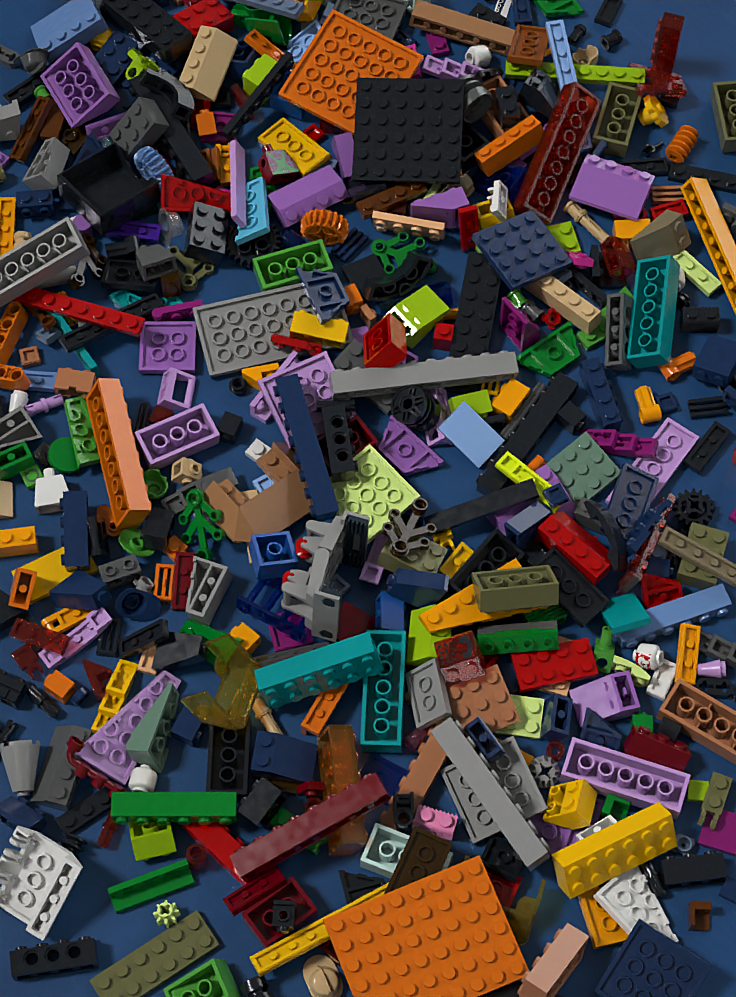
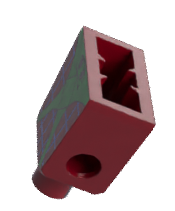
M271 144L263 146V155L258 161L261 175L266 180V186L294 182L300 173V169L286 150H274Z

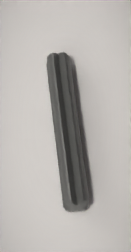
M542 382L537 383L500 433L505 442H507L509 434L517 430V425L521 418H526L529 414L527 412L533 403H537L541 391H546V385Z

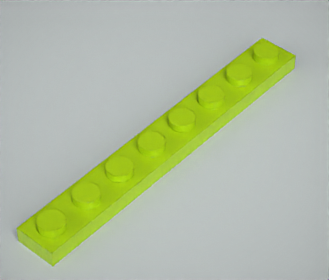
M506 60L505 78L527 80L533 69L536 68L537 70L544 71L553 81L558 82L554 63L543 62L542 67H531L525 64L514 65ZM573 64L578 83L609 85V82L636 87H644L645 68Z

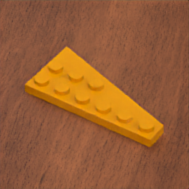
M515 558L496 570L522 568V566ZM473 584L420 614L418 618L427 632L431 634L463 625L469 626L477 622H487L511 617L519 613H529L533 610L548 609V607L539 606L532 607L531 609L520 608L511 611L501 610L493 611L492 613H480L475 601Z

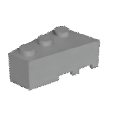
M56 137L45 140L22 182L31 190L56 189L58 186L57 175L63 172L70 149Z
M194 556L186 613L189 619L209 626L233 576L227 566Z

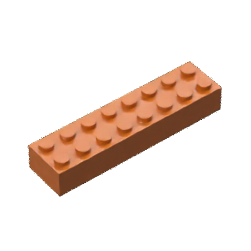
M98 378L85 399L98 455L100 456L101 468L116 529H138L151 511L152 504L148 499V488L144 482L143 468L139 462L135 435L132 433L131 419L128 417L127 412L128 406L123 396L124 390L119 379Z

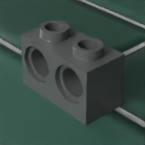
M135 554L98 566L101 579L107 584L109 591L132 584L134 580H139L142 576Z

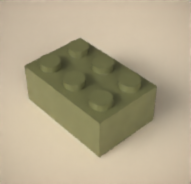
M692 522L687 537L723 557L729 532ZM681 558L675 580L680 581L683 585L704 590L715 586L718 578Z
M395 524L393 531L398 539H400L402 535ZM422 536L410 538L407 543L419 541ZM388 538L376 564L393 573L398 568L437 573L448 549L430 540L428 550L423 551L418 548L409 551L408 555L404 558H397L390 553V545L392 543Z

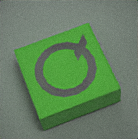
M37 464L19 472L28 490L35 487L36 479L43 478Z

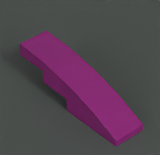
M582 429L580 434L581 436L584 432H587L605 453L621 456L655 458L659 444L656 438H639L637 434H619L616 429Z

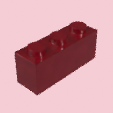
M633 724L623 744L625 753L681 772H683L691 757L690 750L685 743L681 741L673 742L669 740L668 736L662 733L657 735L643 725L638 727Z

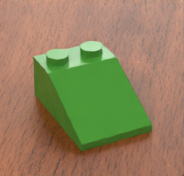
M216 958L209 960L163 989L166 997H241L226 960Z

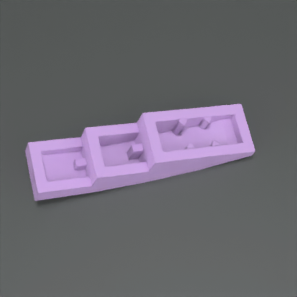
M427 55L421 72L440 79H459L465 75H475L477 71L484 69L466 61L460 64L448 58L442 61Z

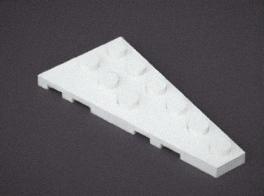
M638 866L611 879L593 896L628 935L640 918L675 942L679 941L676 935L672 933L668 925L669 921L655 894L650 891L647 885L648 880L645 879V874L642 875Z

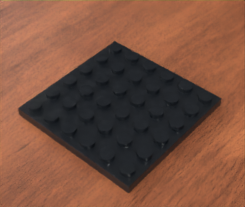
M357 78L352 182L460 184L464 79Z

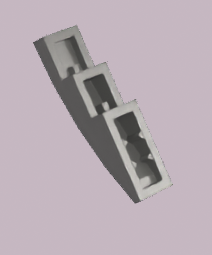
M701 630L699 653L714 660L720 659V661H725L727 666L736 669V642L731 643L716 634L711 636Z

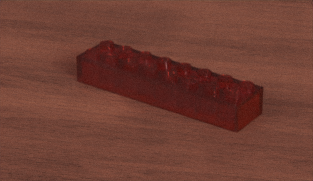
M576 81L563 85L513 204V209L520 214L529 210L534 211L544 225L551 224L602 101Z

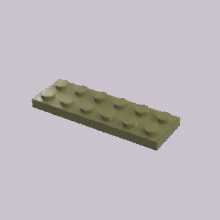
M196 910L89 981L99 997H144L220 947V945Z

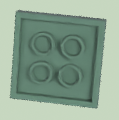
M584 432L546 463L558 477L576 507L582 497L589 500L594 499L615 482L620 473V469L587 432Z

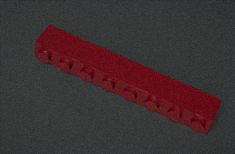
M376 772L373 774L369 773L363 776L361 781L356 784L347 785L337 795L332 794L328 796L323 803L309 807L307 812L302 815L293 816L283 826L274 827L269 834L255 838L250 845L239 847L234 851V854L230 855V858L239 877L248 882L389 801L391 797Z

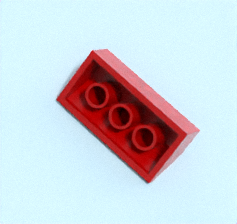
M564 511L550 515L538 527L536 538L549 549L555 546L595 586L613 569L607 553L610 551Z

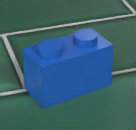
M381 592L375 598V630L405 631L406 621L404 620L406 603L387 594V592Z

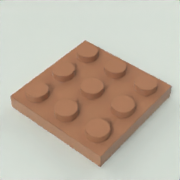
M497 664L446 685L452 715L455 721L458 720L463 728L478 716L482 718L491 732L521 721Z

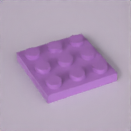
M146 321L140 334L139 374H163L170 367L185 373H195L196 322Z

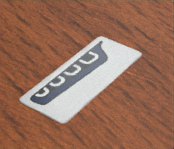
M498 0L494 11L507 17L511 0Z

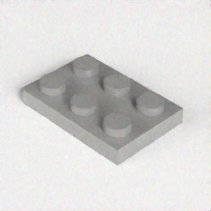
M433 658L405 674L417 729L422 730L452 714L440 659Z

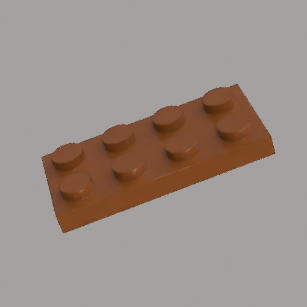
M517 24L507 56V62L514 65L525 64L531 67H542L549 42L546 28Z

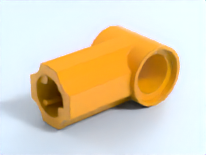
M645 385L636 389L634 394L639 406L638 411L641 423L646 424L660 421L662 419L661 409L655 403L651 388Z

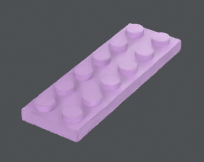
M668 417L652 437L656 438L659 442L655 458L637 457L632 466L659 478L651 504L699 440V436ZM613 491L610 493V495H609V496L607 497V499L605 500V503H606L607 505H608L609 502H610V499H611V496H612Z

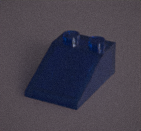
M509 164L490 177L479 168L471 178L474 182L475 191L485 197L493 195L488 192V188L494 187V181L500 180L508 188V199L514 208L518 206L534 184L528 167Z

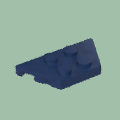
M296 267L295 273L321 325H324L349 305L350 299L337 273L322 272L313 269V272L302 271V267Z

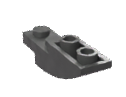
M229 467L176 490V493L161 500L164 509L175 511L176 516L184 512L188 505L186 496L190 490L197 488L204 492L213 480L219 484L228 479L234 486L239 485V482L232 468Z

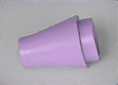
M719 659L697 664L698 676L726 677L725 661H720Z

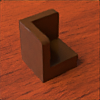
M711 901L689 902L687 906L688 931H709V913L712 910Z

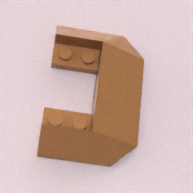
M273 442L271 450L256 460V464L274 484L249 501L228 479L219 484L213 480L203 492L205 501L214 510H221L223 517L220 521H216V524L225 531L226 535L234 543H250L251 535L283 532L310 513L309 506L311 503L309 499L306 500L304 495V488L306 486L304 482L300 481L298 471L301 470L299 465H295L293 458L295 452L289 449L285 442Z

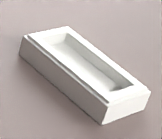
M663 658L662 665L655 670L645 693L664 702L675 678L676 664Z

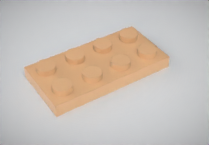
M373 211L372 214L373 226L378 231L386 232L391 230L395 234L406 231L408 234H412L413 237L425 236L433 241H440V239L444 240L445 223Z

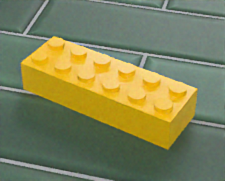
M657 802L551 854L558 886L572 899L677 847L672 814L660 802Z

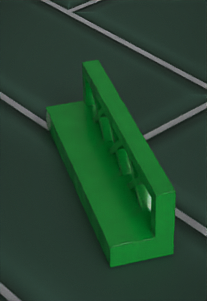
M187 859L109 887L107 890L115 912L118 914L195 885Z

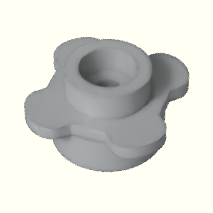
M141 576L139 580L133 581L137 589L153 593L154 583L149 578Z

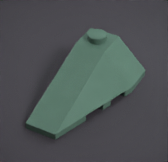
M169 683L133 730L130 739L126 743V751L133 761L141 765H149L157 773H162L169 749L166 748L167 737H171L170 722L171 719L175 718L179 693L173 683Z

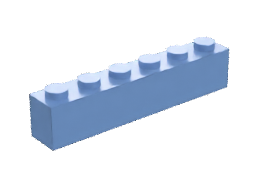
M722 583L646 609L650 616L651 624L618 633L615 636L620 648H632L638 642L644 640L649 642L658 635L663 634L665 636L673 633L676 629L680 628L681 623L693 625L696 622L704 623L716 615L718 617L724 616L729 612L732 602Z

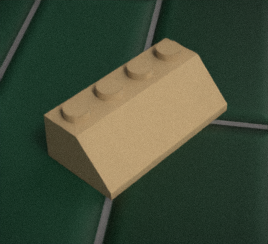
M200 26L179 78V81L187 87L193 98L215 102L238 45V40L218 28Z

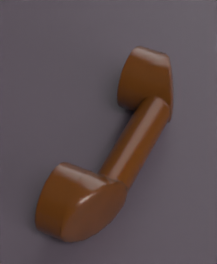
M26 306L31 316L40 319V323L45 331L57 324L53 315H45L43 310Z

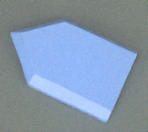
M314 20L289 41L287 48L292 53L294 62H299L321 28L317 20Z

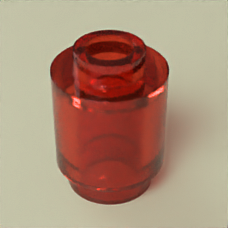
M193 844L186 850V859L191 868L196 870L202 869L208 862L206 849L200 844Z

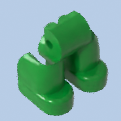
M237 2L231 10V13L234 14V23L237 26L246 28L248 32L256 29L264 37L271 38L275 45L288 46L289 41L292 39L291 21H297L296 19Z

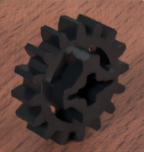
M695 488L690 493L685 489L684 495L679 493L677 498L674 499L672 511L675 512L673 517L679 518L678 524L685 523L684 528H687L692 522L708 525L709 521L713 518L715 507L712 506L713 500H707L709 494L703 496L702 490L696 493Z

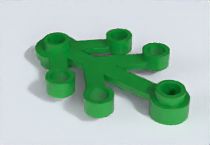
M401 231L397 237L387 241L376 239L371 244V251L381 258L384 271L388 275L395 271V267L393 264H390L387 255L394 257L399 267L405 260L409 250L423 249L426 246L424 238L418 237L414 243L397 250L390 248L399 243L408 242V233ZM402 235L407 236L404 240L400 239ZM422 241L423 245L418 246L417 242ZM382 245L383 248L381 250H378L377 246ZM435 260L432 261L433 267L429 268L428 275H433L438 270ZM388 267L393 268L391 272L386 271Z
M195 488L187 494L186 501L188 505L178 517L181 525L191 523L187 531L182 534L181 539L185 544L194 542V533L197 530L200 549L196 552V556L211 561L213 559V552L208 549L205 529L212 534L216 541L223 540L226 537V533L222 528L217 529L203 516L202 510L209 515L213 522L220 521L223 514L219 509L214 510L205 501L204 493L200 489ZM193 510H194L195 517H194L193 521L191 522V520H192L191 513H192Z

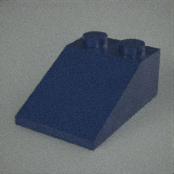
M257 730L251 764V776L295 783L313 781L318 745L279 733Z

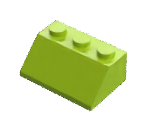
M435 604L410 612L406 665L420 666L433 658H438L440 662L444 661L445 663L443 665L441 663L442 670L446 669L447 660H449V657L446 658V655L450 653L451 629L429 634L418 618L420 614L436 606Z

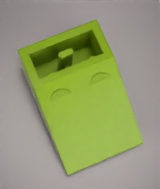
M425 285L396 304L388 313H391L405 325L406 345L413 349L436 325V322H439L451 309Z

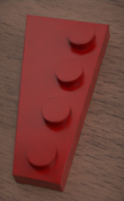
M161 174L162 211H190L194 202L197 201L229 210V213H231V193Z

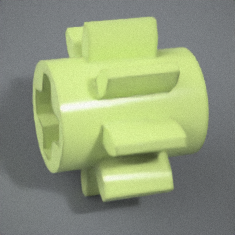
M167 900L160 905L157 904V911L153 912L154 917L157 919V924L159 926L164 924L167 928L170 925L177 924L176 919L181 916L179 910H177L176 903L170 904Z

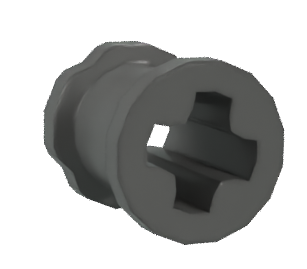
M533 300L526 302L521 311L524 310L532 319L531 322L535 324L545 314L544 310H540L534 305Z

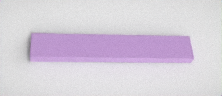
M236 140L230 142L231 218L239 227L243 228L247 226L245 150Z

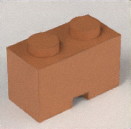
M69 367L58 368L54 383L55 394L58 395L60 393L62 397L71 398V395L83 396L84 400H86L85 398L97 381L96 374L89 370L79 371Z

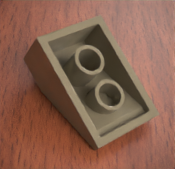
M668 209L630 240L636 260L665 255L673 257L681 253L692 243L683 215Z

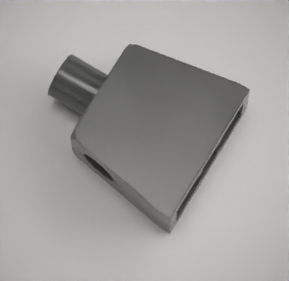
M160 244L149 247L142 245L135 252L137 267L144 282L176 272L175 256Z

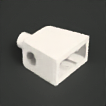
M46 468L43 470L44 477L36 479L35 508L37 515L63 511L60 510V498H63V492L68 491L63 475H55L54 468Z

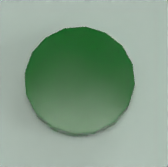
M61 437L50 445L48 461L57 472L73 474L82 468H78L72 438Z

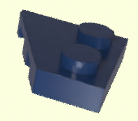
M586 708L580 739L619 752L622 733L591 708Z

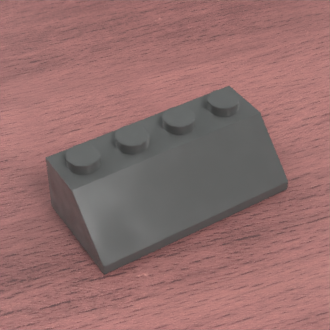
M75 725L56 726L30 803L64 812L71 809L81 778L74 773L76 768L67 760L66 752L68 746L66 743L71 736H75L85 743L93 735L91 729Z

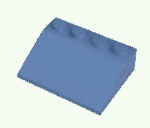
M71 0L31 26L38 48H44L50 53L47 59L49 64L60 58L76 42L85 45L94 37L109 29L94 0Z

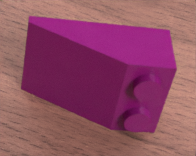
M503 297L499 327L517 348L523 352L539 341L540 329L537 324L530 321L524 310L521 311L516 304L507 297Z

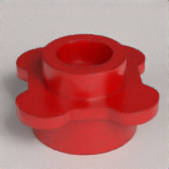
M549 308L548 312L541 316V320L548 325L550 330H553L555 325L562 322V317L554 308Z

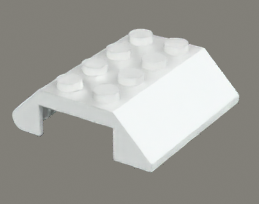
M17 826L13 832L14 837H11L9 841L12 845L20 847L21 850L5 848L0 857V884H3L0 887V907L28 924L26 931L44 941L83 866L72 852L43 834Z

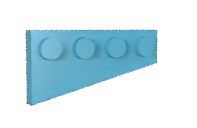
M263 176L246 184L247 226L243 228L237 227L239 231L238 236L235 237L237 245L270 232L266 180Z

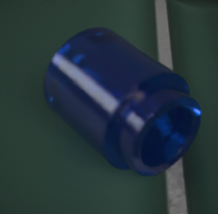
M286 229L280 236V239H282L281 244L287 249L306 243L305 239L293 229L289 231Z

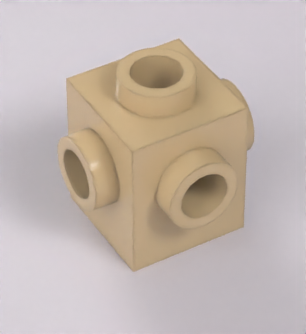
M182 457L172 464L171 481L185 486L202 478V464L195 462L193 459Z

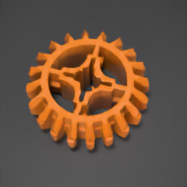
M316 208L315 211L309 210V212H305L300 223V232L303 237H306V240L316 241L322 239L325 247L327 245L333 247L337 243H344L349 233L347 219L343 218V215H338L337 212L325 210L324 208L322 210Z

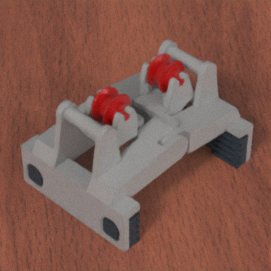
M345 510L342 516H335L332 523L309 520L306 522L307 536L296 541V555L306 562L312 563V567H309L308 572L292 569L283 574V599L281 600V607L304 617L305 626L311 630L312 636L336 642L338 638L343 590H340V592H338V589L334 591V588L330 590L329 584L343 559L344 565L348 563V566L352 564V567L356 565V568L361 566L360 569H363L366 561L370 521L368 516Z

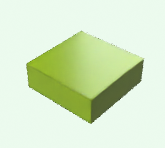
M689 780L687 801L703 803L709 781Z

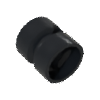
M259 975L245 981L239 987L244 997H274L272 991L267 990L269 985L264 975L261 977Z

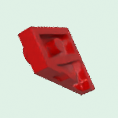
M643 572L639 573L645 609L683 597L680 581Z

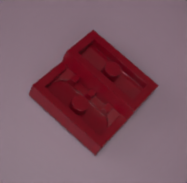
M343 602L340 609V630L337 642L365 633L366 630H375V618L348 602Z

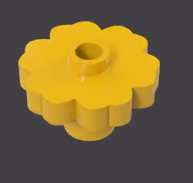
M651 93L643 98L645 108L641 109L640 113L637 114L640 122L644 126L655 122L661 128L669 124L668 116L660 101Z

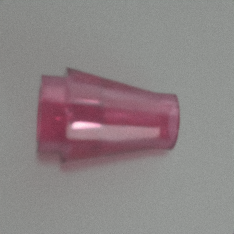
M430 726L422 730L415 727L406 733L402 740L404 746L410 751L419 749L428 734Z

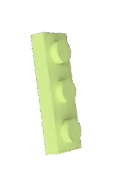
M685 249L673 256L684 270L685 277L708 297L722 286L721 281Z

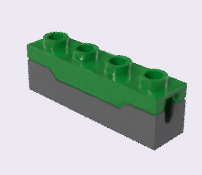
M557 620L478 626L479 655L559 649Z

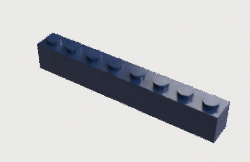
M298 374L276 378L275 386H273L274 396L279 398L278 409L280 414H284L285 420H283L284 429L289 431L290 448L295 450L293 458L295 465H299L301 470L298 471L300 481L304 482L306 486L304 488V495L306 500L309 499L311 503L309 506L311 517H315L316 521L319 522L334 519L335 516H339V507Z

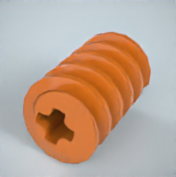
M682 125L665 150L667 158L671 162L683 164L691 149L697 143L698 131L689 125Z

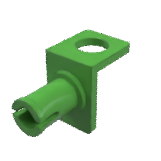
M608 626L602 627L601 639L596 638L593 654L595 663L599 658L607 660L608 664L605 667H599L596 663L598 672L610 673L616 643L612 641L613 633Z

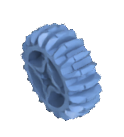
M149 146L141 148L134 155V163L137 166L136 169L140 172L139 174L147 181L151 177L159 183V192L161 193V174L174 177L166 159L157 150Z

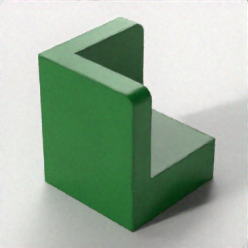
M608 794L599 818L604 819L611 815L618 822L626 818L631 802Z

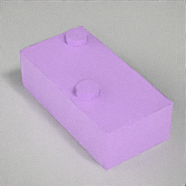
M204 403L134 432L135 444L148 469L163 468L182 457L186 458L219 444L220 434Z

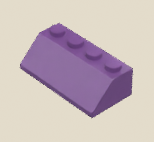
M330 165L267 195L281 228L289 227L301 221L305 212H309V210L315 211L316 208L322 210L349 197L342 179Z

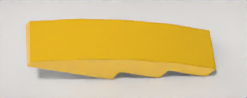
M123 659L119 660L107 684L106 693L98 708V715L91 727L93 734L124 707L137 673L138 664Z

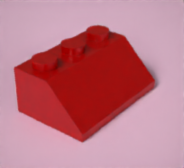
M388 313L363 335L364 365L366 367H394L398 363H402L407 357L405 325L391 313Z

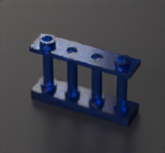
M282 578L258 580L247 598L241 595L237 596L236 608L242 613L259 619L289 635L295 641L305 643L307 630H305L304 617L296 625L288 621L292 614L291 611L285 609L281 616L271 612V609L283 594ZM268 585L274 588L275 591L264 607H261L254 603V600L263 587Z

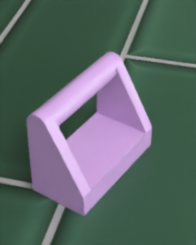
M170 367L163 373L157 407L177 411L190 409L196 377ZM176 380L188 382L184 404L172 399Z

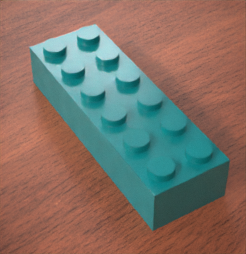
M671 255L637 260L626 359L636 369L670 364L680 264Z
M366 630V632L369 631L379 652L384 671L374 676L364 677L361 752L402 753L407 651L406 631Z
M368 631L256 669L254 673L258 690L269 709L279 708L290 702L300 701L302 698L311 695H318L329 689H336L341 685L356 682L367 676L377 675L384 670L379 652Z

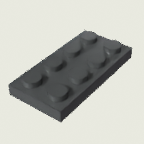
M355 339L332 362L335 370L343 369L346 371L355 367H362V369L370 368L364 365L363 345ZM396 393L365 397L387 415L391 411V401Z

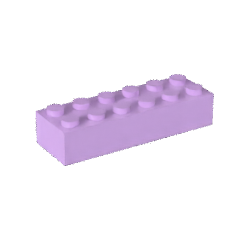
M572 737L559 782L567 783L584 778L597 794L605 797L611 794L630 801L631 805L642 809L660 802L672 814V818L677 820L691 775Z

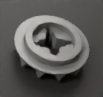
M544 755L537 757L529 765V770L537 787L550 788L559 780L561 770H559L558 763L552 757ZM541 767L544 769L551 768L547 773L548 777L546 775L538 776L542 771Z

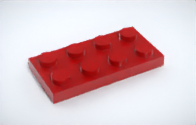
M588 637L559 643V649L511 653V660L520 693L593 678L599 674Z

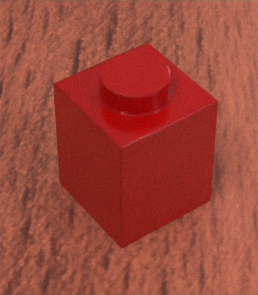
M436 322L433 349L450 351L454 333L453 324Z

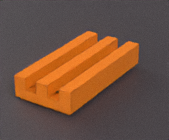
M156 564L153 594L162 603H165V601L172 603L175 564ZM160 569H164L161 596H158ZM168 569H171L169 595L166 596Z

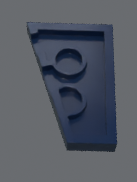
M668 498L656 507H650L644 514L645 520L641 521L634 529L635 535L630 536L625 542L628 557L636 553L650 535L651 531L648 529H652L662 519L660 514L671 507L673 502Z

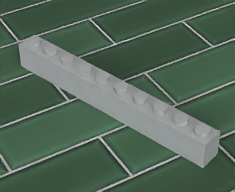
M504 350L497 354L486 352L479 356L468 354L461 358L446 357L443 360L428 359L425 362L409 361L406 364L398 363L394 367H370L363 369L362 367H355L346 371L336 369L330 372L328 380L332 400L334 398L339 400L397 393L399 389L408 385H414L422 390L504 381L511 378L516 379L519 370L515 351L509 352Z

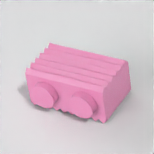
M420 804L413 821V828L416 826L438 837L452 841L458 816L450 815L449 812L430 809V807L426 808L425 805L422 806Z

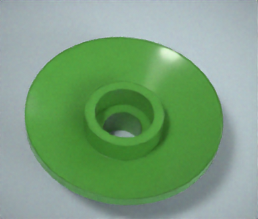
M127 528L120 533L119 543L128 553L135 554L137 557H149L154 554V549L143 548V539H140V529Z

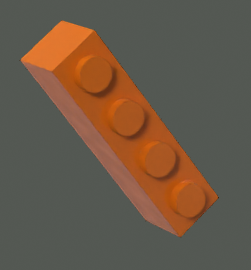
M530 115L475 152L474 156L479 168L490 177L547 137L541 122L533 115Z

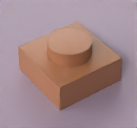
M367 304L360 307V317L368 328L371 329L376 324L377 314Z

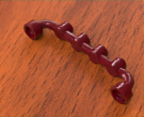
M75 736L69 738L66 743L68 746L66 757L68 762L76 768L74 773L78 777L84 779L86 775L93 779L91 784L95 788L101 790L104 786L109 789L108 795L111 798L112 792H127L121 785L113 783L104 774L96 772L87 763L76 759L75 752H80L85 744Z

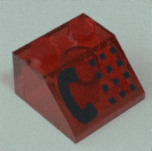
M472 630L434 643L440 671L447 687L485 675L486 663Z

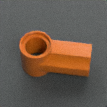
M689 351L673 359L671 357L670 364L658 365V368L666 381L671 382L677 379L681 373L693 368L696 356Z

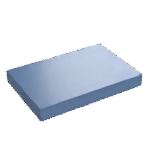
M465 401L437 428L477 468L505 441Z

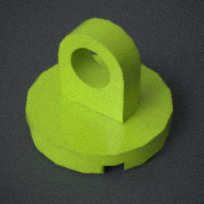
M134 48L128 51L127 54L133 61L125 73L127 80L143 74L147 68L158 72V65L150 58L146 59L142 52ZM136 70V75L133 77V72Z

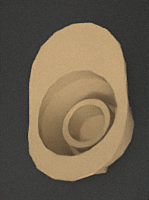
M315 955L309 958L304 964L303 976L312 997H340L343 991V983L334 962L324 955Z

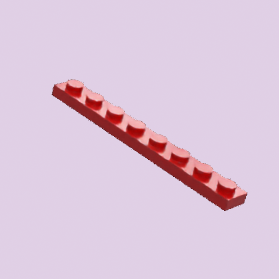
M36 287L12 300V302L18 301L26 306L136 337L140 336L146 322L145 318Z

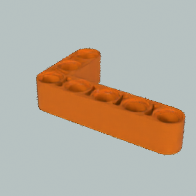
M18 301L9 303L0 319V388L25 391L31 384L28 376L22 368L6 365L29 318L28 313Z

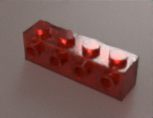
M664 12L663 18H659L650 61L653 62L652 69L672 74L683 29L684 16Z

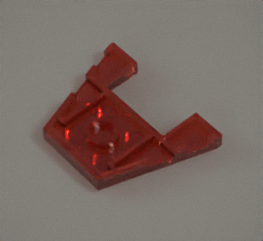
M629 62L628 67L645 68V77L648 78L650 84L636 83L635 91L637 96H643L644 93H650V96H657V93H665V96L686 97L687 88L682 76L679 74L668 73Z

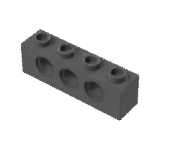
M624 292L607 294L605 366L614 372L631 370V363L626 359L633 298Z

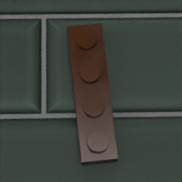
M38 96L9 155L12 161L24 163L28 158L29 152L54 104V100L50 97Z
M401 183L356 202V208L363 220L372 217L373 211L385 212L427 194L428 188L422 183Z

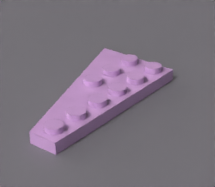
M166 670L162 671L84 743L85 746L82 750L75 752V756L121 785H126L132 770L137 764L126 751L127 741L169 683H173L177 689L181 680Z

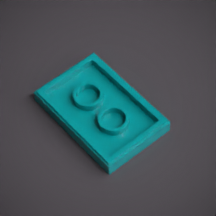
M633 592L609 599L610 602L599 612L614 635L651 624L650 616Z

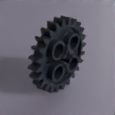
M269 219L270 232L253 239L255 255L252 253L251 240L237 245L235 242V237L239 233L236 222L234 221V226L228 225L229 230H227L225 254L229 255V260L234 259L235 265L240 262L241 267L247 264L248 269H250L251 265H253V258L280 251L282 240L279 229H276V224H271Z

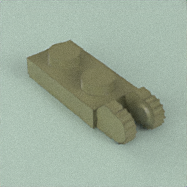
M713 771L700 809L701 814L698 825L702 826L706 818L705 815L708 813L714 815L710 822V829H715L733 778Z

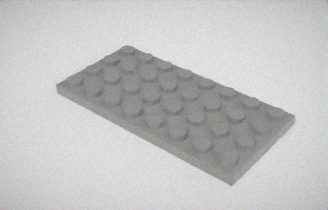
M301 283L192 308L210 378L242 371L245 368L285 361L293 351L292 346L285 345V348L274 346V342L270 340L271 335L274 333L289 337L294 311L305 310L310 314L316 315ZM345 308L331 319L341 318L348 322ZM350 326L345 346H348L353 340ZM322 345V351H321V352L328 351V350H333V349H337V348H335V347H330V346H326V345ZM303 349V352L296 351L298 357L311 355L307 349Z

